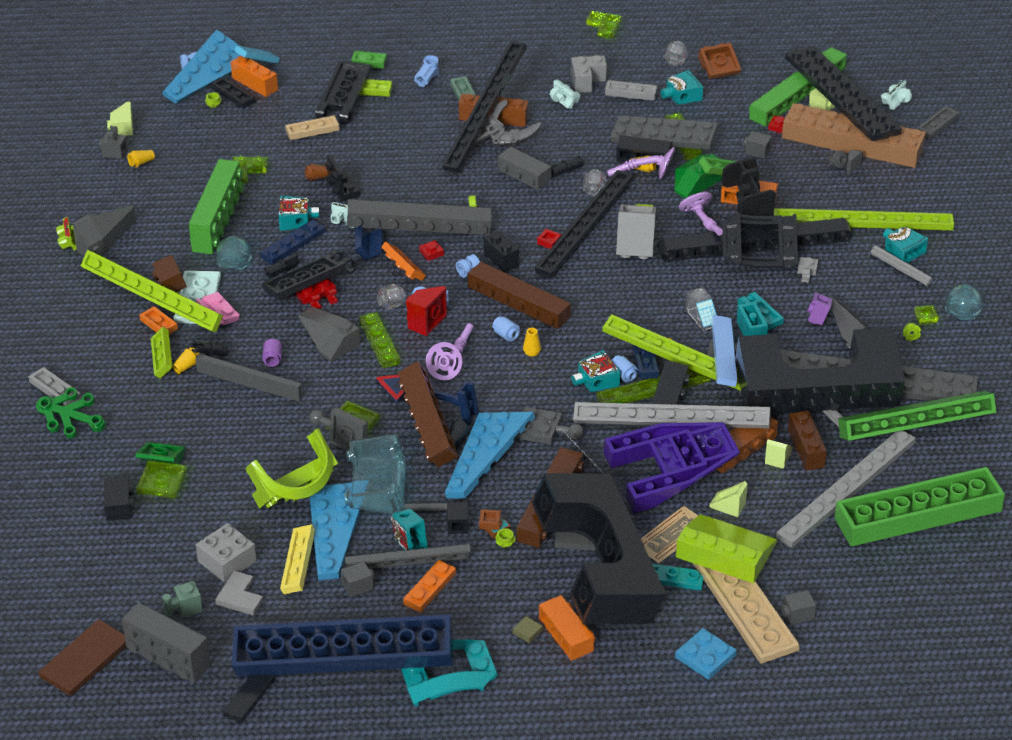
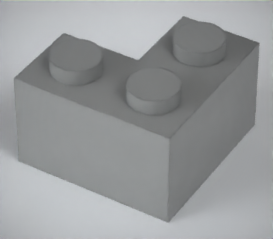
M578 56L571 58V76L575 92H592V82L606 81V61L604 56Z

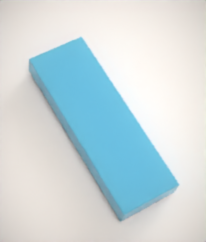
M236 45L234 50L245 58L277 64L280 59L269 51Z

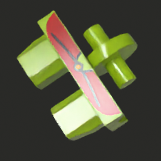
M68 217L63 218V225L56 227V232L60 237L58 238V244L63 250L71 246L75 251L77 248L73 225H70Z

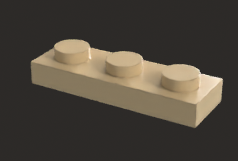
M335 116L288 124L285 125V129L290 140H297L339 131V124Z

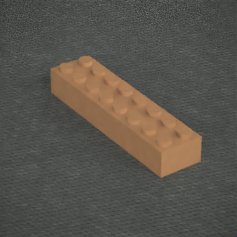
M793 103L783 122L782 138L832 150H841L845 153H849L850 150L862 151L863 157L915 168L924 149L926 132L900 126L902 128L900 135L871 141L841 113Z

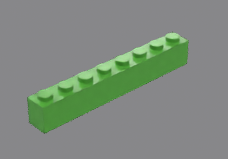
M832 47L822 53L840 71L846 68L847 54ZM797 71L765 95H762L758 100L751 103L749 119L767 126L774 115L780 116L791 108L793 103L797 104L803 100L815 87Z
M980 391L838 418L840 437L849 441L996 413L994 393Z

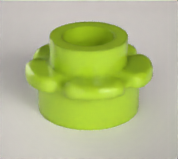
M215 92L207 94L205 103L210 107H217L222 101L219 94Z
M909 323L904 327L902 334L908 341L917 340L921 336V328L914 323Z
M507 528L500 529L495 536L497 545L501 547H509L516 540L513 532Z

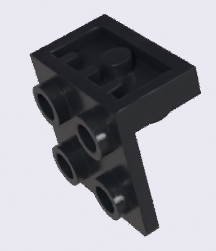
M328 154L327 161L325 162L328 172L326 181L328 186L332 187L334 195H337L340 201L361 196L358 186L348 171L342 172L331 154Z

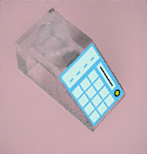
M703 287L686 292L685 309L702 331L711 329L712 316L717 315L712 297Z

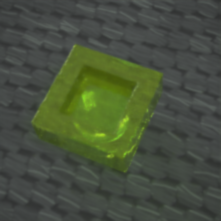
M933 305L915 307L914 313L919 325L938 323V315Z

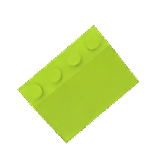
M700 514L688 523L679 535L676 546V558L754 584L775 547L777 539Z

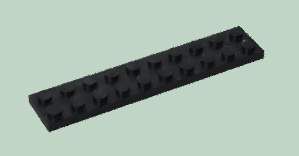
M809 46L785 53V59L868 139L875 141L901 134L902 128L817 48Z

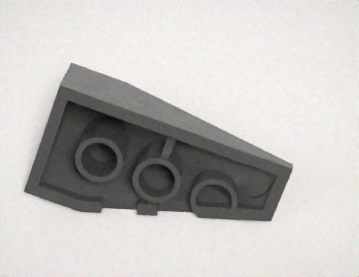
M134 207L118 208L109 213L104 211L100 212V215L95 216L92 214L86 215L72 223L77 252L85 256L87 250L99 255L104 254L136 221Z
M830 296L829 298L832 299L831 308L841 336L847 341L845 345L850 348L853 331L870 328L847 307Z
M311 307L298 315L304 329L308 331L310 339L317 346L319 354L330 362L360 346L359 328L349 320L315 307Z

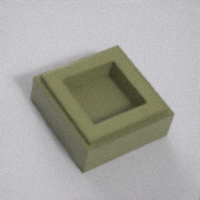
M527 616L513 628V634L528 643L532 642L543 631L542 625Z

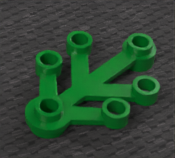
M73 387L66 389L65 394L55 398L50 396L41 397L36 403L38 412L46 416L48 421L47 428L52 433L60 429V425L55 420L53 412L60 414L65 427L64 434L70 439L77 435V431L72 425L70 418L89 424L94 432L103 431L106 427V422L101 415L90 416L75 411L85 406H92L95 403L91 393L84 394L81 400L66 406L58 405L68 400L73 401L77 399L78 393Z

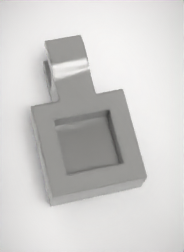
M800 257L798 274H803L801 282L809 283L810 275L816 276L818 259Z

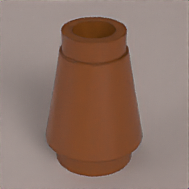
M310 164L305 167V177L310 179V181L323 179L328 175L325 166Z

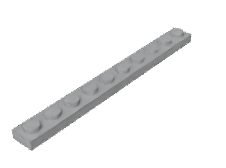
M575 402L573 421L574 423L624 425L724 422L726 427L770 429L771 408Z
M903 430L895 432L777 531L776 538L793 548L835 512L837 501L852 498L913 446L916 438Z

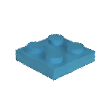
M702 628L675 652V658L709 680L736 656L737 650Z

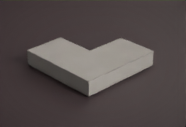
M234 571L215 601L216 605L254 616L263 602V596L247 592L253 583V576Z

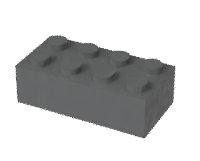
M141 603L136 604L122 618L126 646L131 652H136L148 661H153L161 665L165 670H170L178 674L182 679H187L193 683L211 667L207 637Z

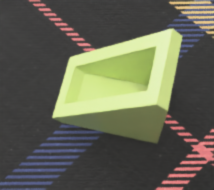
M767 440L765 464L784 469L793 447Z
M744 481L717 492L709 506L712 509L739 517L746 505L747 483Z

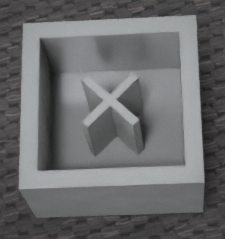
M228 523L196 544L198 562L224 583L228 581L234 571L241 572L256 562L255 544Z

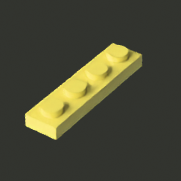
M312 524L293 528L280 587L283 594L303 590L315 534Z

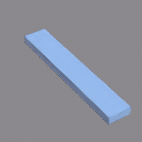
M713 315L711 322L716 383L736 387L737 374L732 321L728 317Z

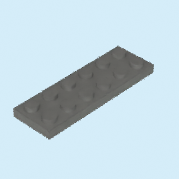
M619 115L610 139L611 142L618 143L619 137L622 135L671 141V147L710 150L718 130V122Z

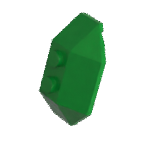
M714 154L699 155L675 168V193L686 199L721 181V175L707 174L699 163L702 156L720 158Z

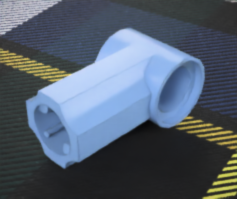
M429 55L424 58L423 66L414 77V81L419 86L424 87L428 85L432 77H436L439 74L438 58L436 56Z

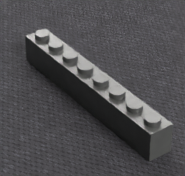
M348 199L347 227H359L362 225L363 228L489 235L492 222L491 208L350 199Z

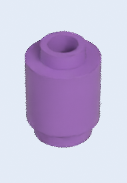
M268 339L263 344L262 359L267 366H277L282 357V343L276 339Z

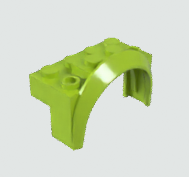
M319 428L307 436L318 456L312 462L275 481L267 475L257 460L251 462L245 468L257 489L252 496L259 509L264 506L268 509L283 498L286 502L289 500L295 502L299 499L310 497L325 486L331 473L334 472L333 468L338 462Z

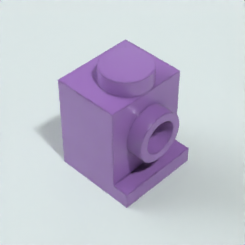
M815 292L807 310L810 313L808 321L813 324L822 325L831 307L832 299Z

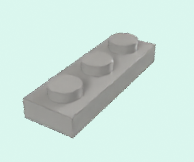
M611 80L607 81L605 95L629 99L655 100L657 85Z
M44 367L28 376L31 384L52 398L65 394L66 389L71 387ZM77 391V393H78L77 399H75V400H73V401H70V400L65 401V402L61 403V405H62V406H66V405H68V404H71V403H73V402H76V401L80 400V399H81V393Z

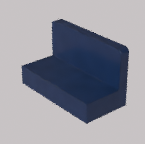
M362 225L355 227V250L363 260H368L383 253L382 229L368 233Z

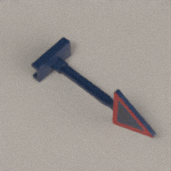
M399 375L376 377L377 383L396 403L406 394L399 385ZM467 381L457 392V395L434 390L438 400L454 403L455 406L460 407L462 421L468 425L472 423V415L478 416L479 408L473 382Z

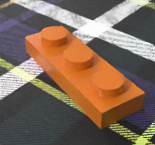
M385 241L382 245V248L387 252L385 255L391 260H395V265L405 270L406 276L413 280L417 278L422 281L426 275L398 247Z
M438 560L403 598V604L421 613L454 577L456 568Z

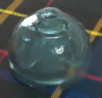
M226 237L218 244L216 248V261L221 268L228 270L229 267L234 268V270H240L251 263V246L242 237Z
M967 284L957 285L947 294L945 309L948 314L951 315L953 313L957 319L962 320L974 319L977 317V314H981L983 297L974 286Z

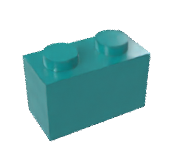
M756 302L738 305L736 322L743 336L767 335L768 324Z

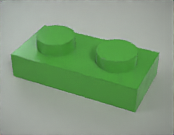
M354 51L351 62L369 64L376 69L384 68L387 54Z

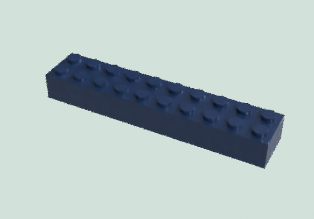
M450 615L234 626L232 668L237 677L453 666V623Z

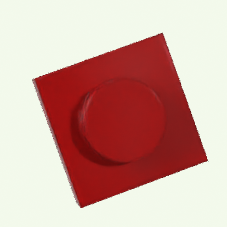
M774 115L769 123L768 130L783 133L785 118Z
M545 229L537 238V244L551 249L561 237V234Z
M435 240L419 246L420 253L427 261L444 256L443 248Z

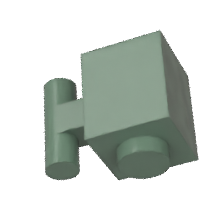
M194 581L174 586V598H171L169 594L162 596L166 617H172L173 610L179 609L182 618L203 612L201 596Z

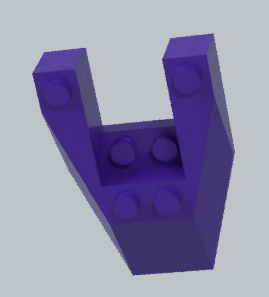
M724 422L659 423L605 438L604 455L611 468L654 457L662 472L659 475L627 483L626 500L633 514L654 508L739 455V450Z

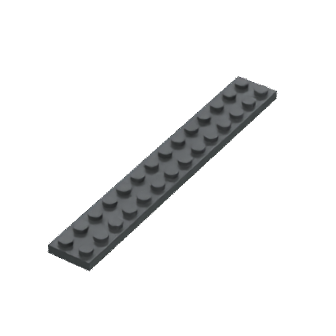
M711 340L708 356L714 358V346ZM734 344L735 358H736L737 344ZM780 350L784 362L797 369L845 367L851 365L850 359ZM901 366L905 379L902 398L932 401L975 393L977 390L978 376Z

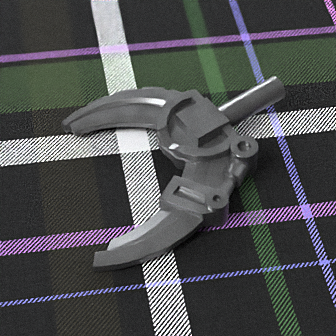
M503 100L495 105L484 126L485 132L479 135L474 145L490 137L495 148L505 144H511L515 147L519 141L532 136L541 127L542 123L532 124L521 131L518 129H511L510 132L505 131L504 125L497 120L500 112L508 105V101Z

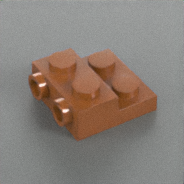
M721 43L716 46L700 48L698 58L702 68L706 69L709 79L739 74L741 72V67L731 43Z

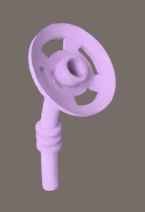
M671 148L665 156L657 155L638 159L633 158L629 162L625 161L624 164L607 170L608 175L611 177L616 170L630 171L631 168H638V165L657 163L660 166L659 179L662 180L675 148Z
M710 192L694 194L679 204L678 208L681 212L694 211L708 230L715 232L717 235L723 234L722 229L717 226V223L712 218H708L703 211L704 206L712 200Z
M468 323L461 336L456 339L454 344L440 342L430 348L426 356V366L434 378L450 380L459 374L463 364L461 352L465 348L466 340L474 328L472 324ZM442 347L451 348L452 351L443 352ZM436 352L437 354H436L435 359H434V363H435V364L432 365V357H433L434 353ZM456 358H458V366H457L456 370H454V368L456 367V363H457V359H456ZM440 368L443 371H448V375H440L436 371Z

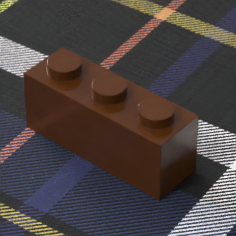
M809 411L789 413L788 433L805 471L825 468L827 450Z

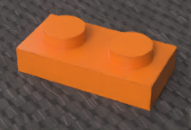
M154 306L139 315L140 321L155 332L162 327L168 329L169 334L178 329L175 321Z

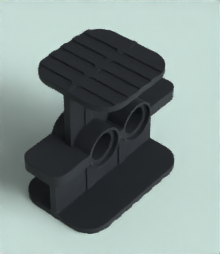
M749 158L726 165L722 172V185L724 187L738 186L739 191L736 193L738 213L753 216H773L776 193L773 190L760 192V172L757 168V161L754 158Z

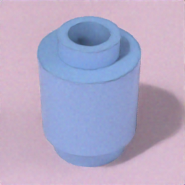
M500 316L494 320L492 326L495 333L507 341H513L519 336L520 327L507 317Z
M617 355L611 360L620 371V378L624 382H629L636 378L638 369L626 357Z

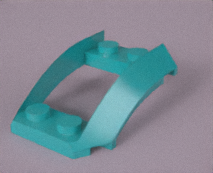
M453 640V650H465L472 671L449 673L428 679L424 667L401 668L414 706H418V702L430 698L432 700L457 691L470 689L485 690L484 686L498 676L485 641Z

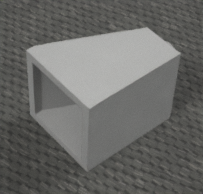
M620 205L616 255H620L622 258L638 256L640 259L653 257L656 207Z

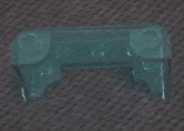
M397 434L350 441V450H347V458L353 464L352 487L347 488V492L344 493L345 504H349L350 508L387 515L404 511L406 462Z

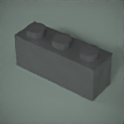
M509 147L498 156L499 171L537 190L551 181L550 165L513 147Z

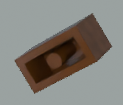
M172 255L152 263L155 269L152 271L156 283L175 292L187 287Z

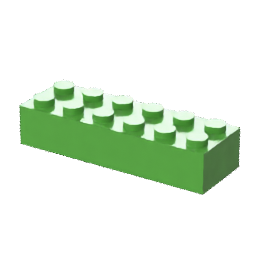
M218 160L189 222L192 252L213 254L215 248H218L220 237L224 235L225 226L229 224V217L233 215L234 206L238 204L239 195L244 190V183H241L242 169H240L239 161Z

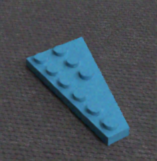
M216 30L166 87L162 95L177 104L198 90L205 89L206 86L214 81L232 74L231 61L241 56L234 51L236 45H240Z
M534 412L479 413L445 490L446 498H466L479 483L478 479L482 474H487L491 469L490 465L494 461L497 462L514 443L513 439L518 433L522 434L526 429L525 425L528 421L532 422L535 419Z
M369 481L325 485L320 491L309 497L312 525L315 529L314 546L318 580L337 579L340 577L341 569L345 562V555L349 549L350 540L353 537L360 516V509L364 503L366 491L369 488Z

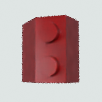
M446 287L419 289L407 298L406 319L408 329L427 336L447 316Z

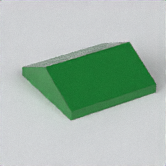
M147 442L135 453V457L141 461L180 465L186 446Z

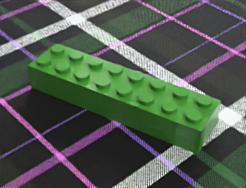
M988 467L839 500L836 502L835 520L849 545L856 546L1002 512L1005 494Z

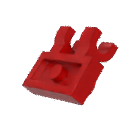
M329 278L295 293L304 305L309 303L311 307L321 309L318 300L324 297L328 299L331 305L338 303V299L334 295L337 294L336 286Z

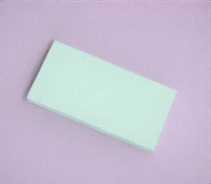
M184 271L183 279L187 287L181 289L179 294L196 302L198 298L201 300L204 296L218 292L221 272ZM176 313L174 315L176 323L196 324Z

